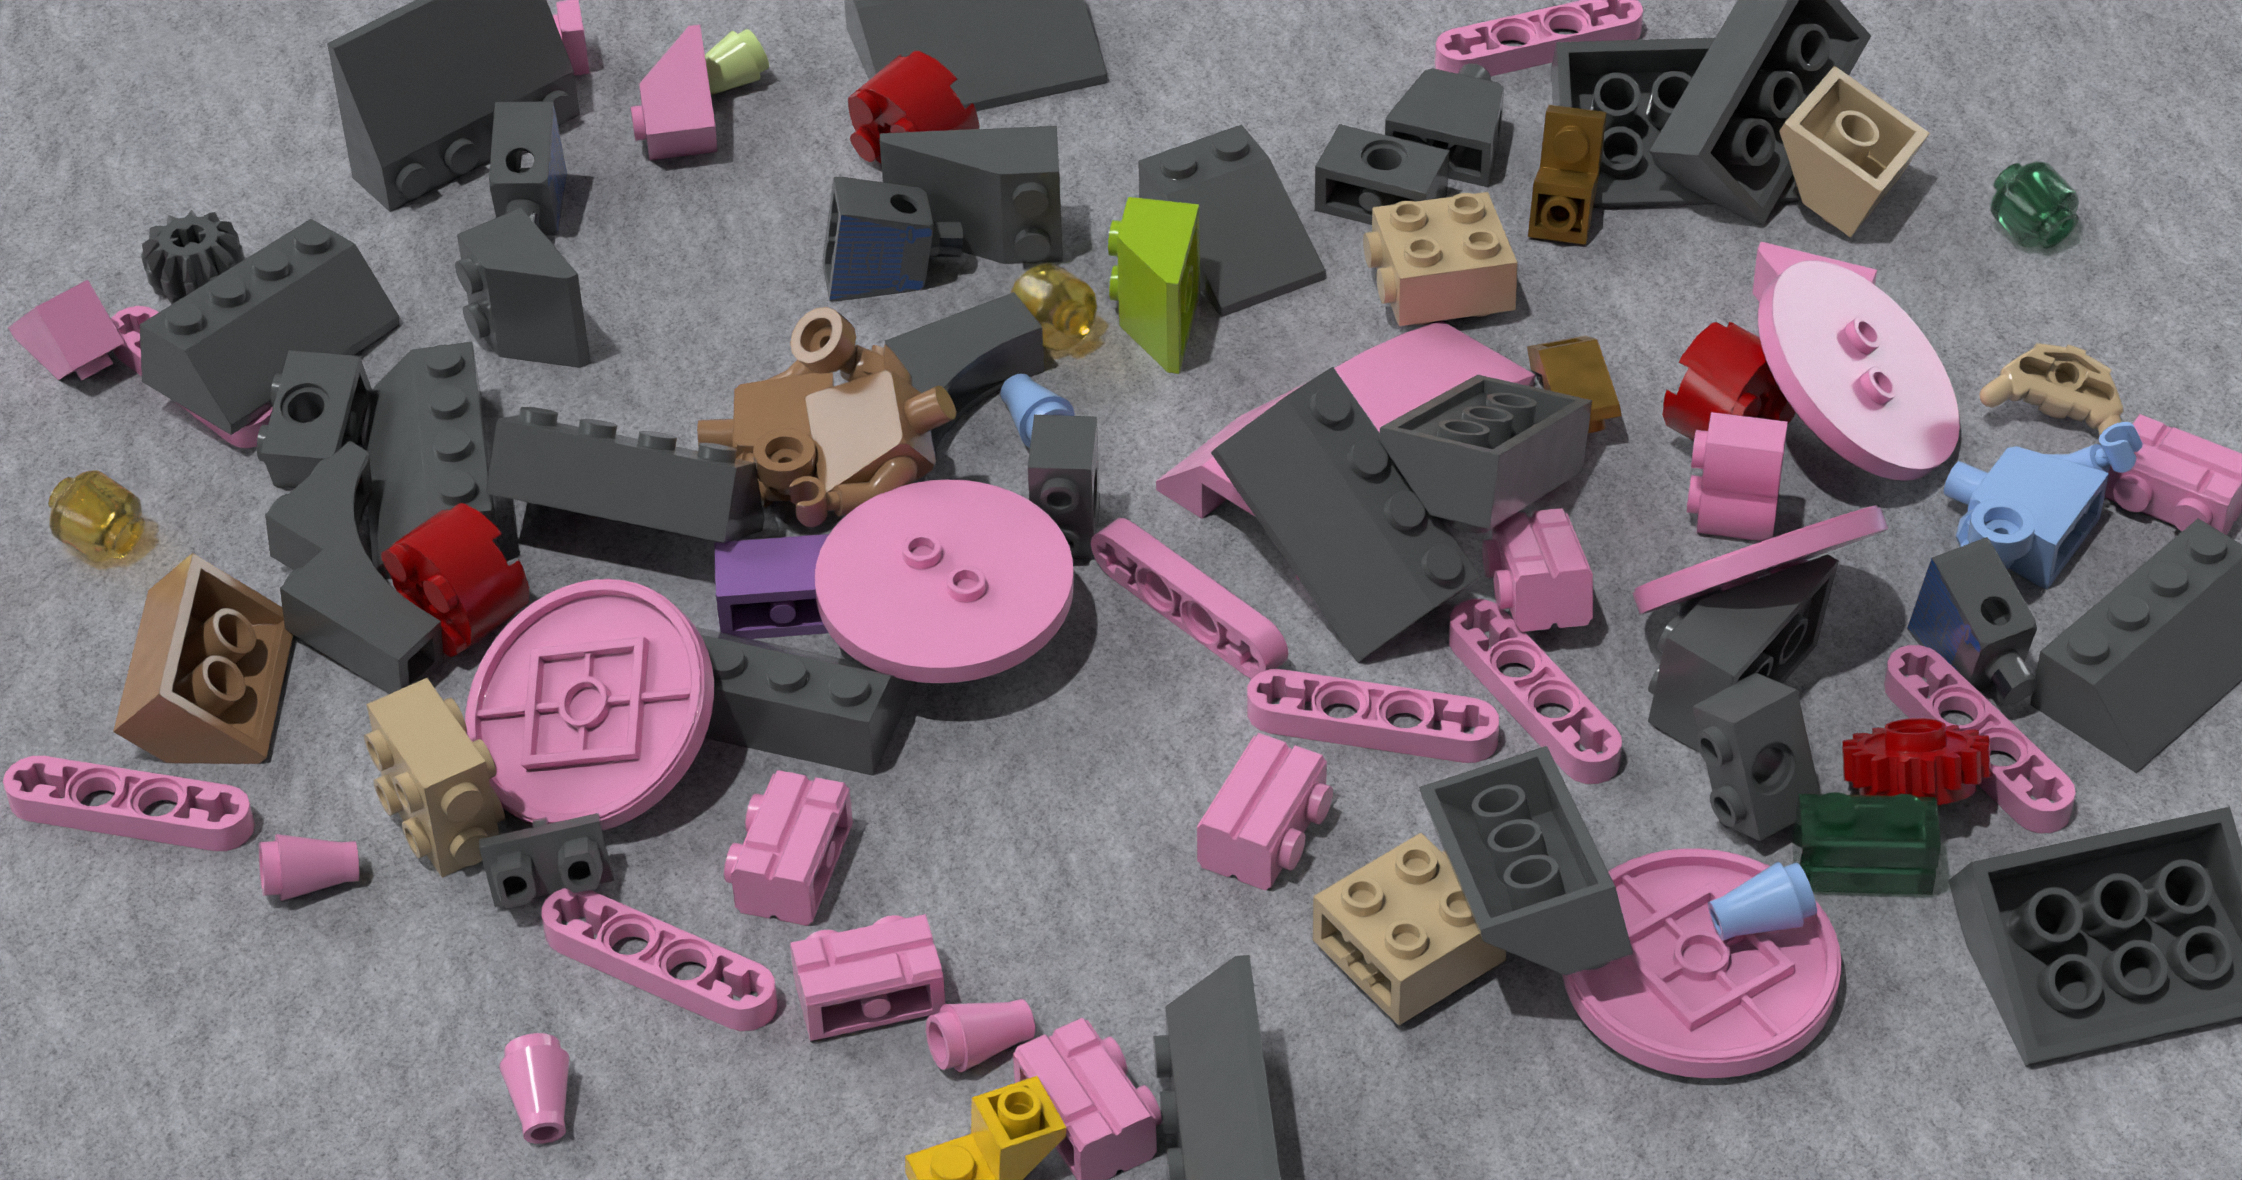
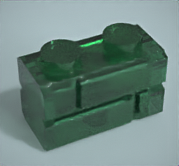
M1839 792L1798 795L1792 839L1793 863L1797 862L1802 867L1813 892L1933 895L1936 868L1938 867L1941 850L1936 797H1920L1910 794H1898L1895 796L1846 795Z

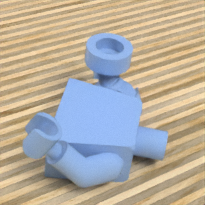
M2130 422L2116 423L2105 429L2099 436L2101 445L2094 444L2070 454H2042L2017 446L2010 447L2005 450L1988 473L1958 461L1947 477L1944 495L1968 505V512L1960 518L1956 532L1959 547L1988 537L2006 569L2009 568L2034 584L2048 590L2100 519L2109 476L2107 472L2110 470V465L2118 473H2125L2135 465L2137 458L2134 452H2138L2142 448L2143 443L2134 425Z

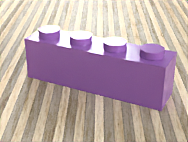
M829 534L739 540L725 543L714 542L716 601L720 632L750 639L828 633L818 610L815 569L820 550Z

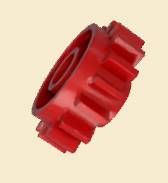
M1911 718L1896 720L1886 724L1884 728H1872V734L1854 733L1852 734L1853 739L1842 741L1843 780L1853 781V787L1859 788V793L1864 799L1878 804L1921 807L1953 803L1973 795L1976 791V785L1981 784V778L1991 776L1989 736L1979 735V730L1976 729L1959 731V725L1946 726L1944 722L1935 719Z

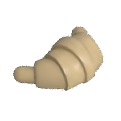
M2036 343L2033 349L2005 365L2000 371V376L1986 384L1980 391L1981 403L1986 407H1997L2008 399L2011 401L2023 399L2026 403L2039 406L2038 410L2050 417L2064 419L2068 416L2081 422L2085 419L2087 425L2091 429H2098L2100 435L2108 427L2122 422L2120 415L2123 413V405L2110 374L2112 369L2086 355L2085 350L2072 345L2062 347Z

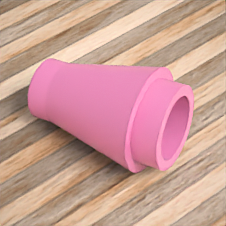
M276 834L275 841L259 842V869L263 896L279 895L280 900L283 901L344 882L359 881V859L356 841L337 842Z
M1024 999L996 1003L944 1004L940 1009V1013L930 1015L926 1021L928 1046L935 1063L942 1070L954 1067L958 1072H964L1017 1043L1033 1039L1035 1035L1033 1014Z
M533 1033L517 1037L510 1041L504 1049L505 1057L500 1062V1072L522 1124L524 1139L533 1144L554 1142L566 1133L564 1115L569 1054L561 1048L559 1039L550 1034Z

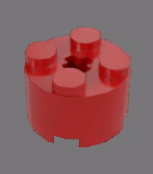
M914 50L907 57H902L901 54L848 97V109L852 125L855 129V132L850 136V141L861 158L868 162L876 160L881 163L880 134L979 129L980 124L976 108L973 103L964 108L959 97L950 87L957 80L951 71L935 58L921 51Z
M1729 321L1727 327L1718 322L1711 323L1696 336L1683 353L1678 363L1688 367V370L1681 381L1677 395L1666 390L1662 415L1667 427L1694 441L1696 430L1708 431L1711 412L1788 422L1787 425L1791 422L1796 412L1785 398L1771 373L1762 349L1760 337Z
M459 503L450 510H441L381 553L382 561L390 573L396 591L414 605L441 621L443 653L449 657L465 651L509 620L517 611L529 603V584L520 560L510 566L508 565L502 552L492 541L502 533L480 511L465 503Z

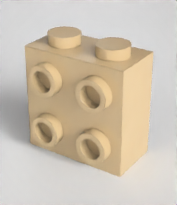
M1488 192L1475 194L1460 193L1453 197L1417 202L1402 201L1395 205L1372 208V232H1367L1363 235L1365 260L1368 268L1377 267V288L1381 303L1391 304L1399 326L1424 325L1434 321L1469 316L1481 317L1492 313L1516 310L1518 262Z
M425 678L366 704L372 732L365 734L364 740L373 763L381 772V777L374 779L375 791L386 813L389 816L399 813L403 819V832L414 855L417 858L427 855L442 878L462 868L481 862L479 839L499 835L497 823L503 821L505 816L500 800L489 782V779L497 774L493 758L481 739L472 742L468 737L464 717L456 702L451 697L442 700L429 679Z
M1422 833L1417 834L1313 896V941L1398 1025L1411 1019L1506 960L1505 950L1483 942L1445 851H1440Z

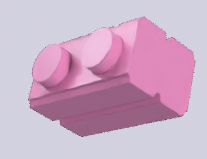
M2139 414L2133 425L2143 445L2138 452H2134L2137 458L2135 465L2125 473L2114 471L2110 465V470L2107 472L2109 476L2104 498L2118 503L2128 511L2142 512L2172 524L2180 531L2185 530L2199 518L2227 535L2233 522L2237 520L2242 512V453L2175 427L2171 428L2162 422Z
M1563 508L1534 511L1532 517H1527L1525 512H1518L1492 528V539L1483 540L1482 557L1486 577L1494 578V592L1498 609L1509 608L1515 625L1519 627L1521 632L1550 629L1552 623H1557L1559 628L1588 625L1590 620L1593 619V574L1569 516L1564 512Z
M1261 733L1253 736L1197 826V862L1200 863L1201 867L1226 877H1230L1232 874L1236 875L1238 881L1265 891L1271 888L1282 868L1292 871L1298 864L1304 849L1305 830L1310 822L1316 824L1323 822L1332 802L1333 788L1326 785L1327 761L1323 755L1296 745L1292 749L1288 748L1286 742Z
M777 770L772 775L764 795L755 793L751 797L745 821L746 838L743 844L733 843L730 846L724 868L725 881L732 883L735 908L740 913L764 918L776 915L780 921L808 926L810 922L813 923L853 824L850 788H847L844 782L817 777L810 781L806 775Z
M926 914L909 918L898 915L887 916L879 919L871 926L843 932L820 930L809 935L805 940L790 943L795 987L801 1009L803 1010L810 1041L940 1013L941 1007L945 1004L942 967L933 943Z
M1080 1018L1054 1030L1053 1035L1050 1037L1044 1034L1017 1046L1013 1053L1015 1083L1034 1076H1038L1066 1126V1137L1055 1148L1077 1180H1107L1114 1177L1120 1169L1125 1172L1153 1159L1154 1154L1157 1153L1156 1126L1162 1123L1158 1103L1147 1086L1142 1085L1135 1089L1126 1076L1128 1073L1126 1060L1119 1045L1112 1037L1109 1036L1101 1040L1089 1021Z

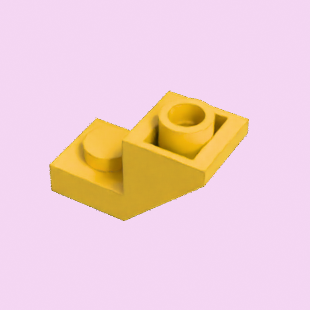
M1034 1076L972 1097L971 1134L906 1155L905 1174L908 1180H1023L1066 1137V1126L1038 1076Z

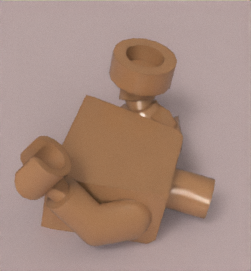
M819 307L807 312L797 322L790 340L792 354L808 369L819 374L840 370L841 377L849 381L805 397L811 437L816 448L818 478L804 476L795 479L790 484L789 490L791 502L796 504L797 519L807 527L820 525L826 520L828 511H835L837 516H846L867 500L900 486L912 484L932 471L936 458L931 430L956 417L954 403L942 386L938 385L923 393L919 392L912 386V377L905 366L887 345L884 344V348L872 345V351L859 345L855 346L856 333L854 326L839 312L829 307Z
M796 360L786 371L767 380L740 384L734 389L733 419L698 420V448L699 443H714L736 448V459L756 463L763 507H768L774 501H790L789 488L795 479L804 476L818 478L816 448L811 437L805 397L834 387L833 372L819 374L811 371Z

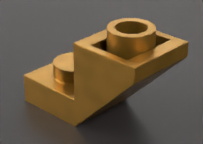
M1548 105L1545 114L1540 168L1533 183L1528 237L1586 245L1601 166L1607 112Z
M1585 335L1527 346L1530 368L1532 371L1542 374L1544 390L1592 400L1588 433L1606 429L1604 419L1622 416L1620 404L1598 339Z

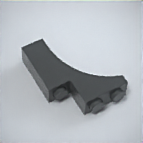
M1015 292L885 340V345L896 354L909 372L914 388L923 393L940 385L948 392L956 410L955 419L931 430L934 451L944 435L965 413L985 398L1000 391L1008 378L1016 374H1026L1032 377L1044 372L1042 326ZM924 475L914 483L924 482L926 475Z
M349 441L332 457L320 461L311 475L289 494L280 496L272 504L269 511L265 514L269 551L272 558L293 570L280 587L285 629L391 694L428 678L444 663L441 621L414 605L388 584L365 553L358 535L365 508L373 495L370 459L368 451Z

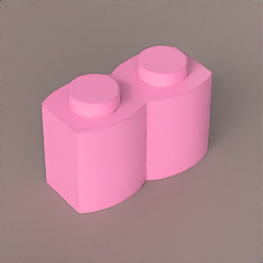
M1711 412L1708 431L1696 430L1691 468L1703 469V475H1691L1687 513L1698 514L1697 533L1765 541L1773 538L1788 422Z

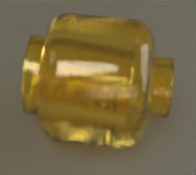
M1047 263L1031 268L1017 279L1011 290V293H1016L1042 326L1043 347L1053 351L1068 350L1086 337L1095 322L1098 307L1095 292L1086 281L1058 265Z
M90 470L82 472L74 478H64L56 485L49 497L48 505L51 508L49 526L52 535L92 562L98 563L110 558L120 559L136 546L144 531L145 521L141 517L143 510L140 498L101 471Z

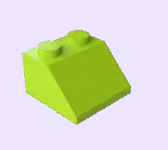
M1128 197L1122 220H1112L1109 231L1108 255L1118 257V265H1114L1111 272L1109 298L1111 301H1119V326L1167 373L1179 374L1200 296L1199 204Z

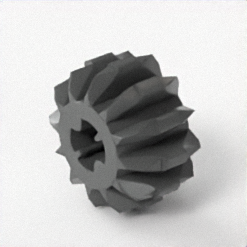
M191 210L186 217L180 219L168 215L167 225L151 227L149 239L142 243L143 252L141 258L148 283L153 287L155 294L166 295L171 305L245 260L238 233L234 230L232 222L220 221L215 212L197 217L193 210Z

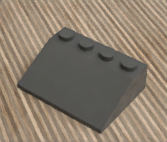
M415 0L327 43L352 178L389 212L491 160L495 102H554L558 126L580 115L574 70L547 0Z
M844 0L846 29L869 80L900 54L902 57H907L915 50L935 58L951 71L957 80L950 87L957 94L964 108L973 103L976 111L1107 83V73L1084 0Z
M1715 38L1556 42L1551 65L1553 105L1607 112L1601 166L1593 208L1716 204L1683 187L1649 152ZM1793 174L1777 202L1798 201V187Z
M2230 807L1970 862L1948 880L1967 947L2025 1066L2242 1018V845Z

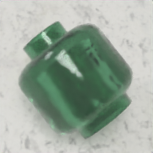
M2034 161L2024 166L2020 163H2014L2003 170L1994 181L1993 187L1996 192L1991 200L1990 211L1994 219L2020 246L2031 248L2040 245L2044 249L2054 247L2064 240L2077 225L2079 217L2076 212L2079 206V197L2076 191L2049 163Z

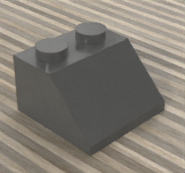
M522 208L457 234L461 260L455 262V269L462 287L467 292L468 305L463 307V315L471 334L476 339L484 338L495 353L502 358L577 368L591 363L578 273Z

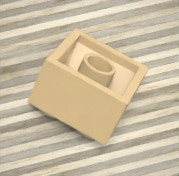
M1836 66L1829 71L1787 119L1779 131L1802 203L1850 238L1900 179L1930 134Z

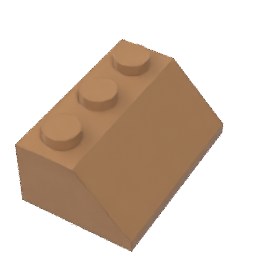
M192 553L148 590L113 732L166 763L259 764L267 758L293 634L285 629L282 607L196 554Z

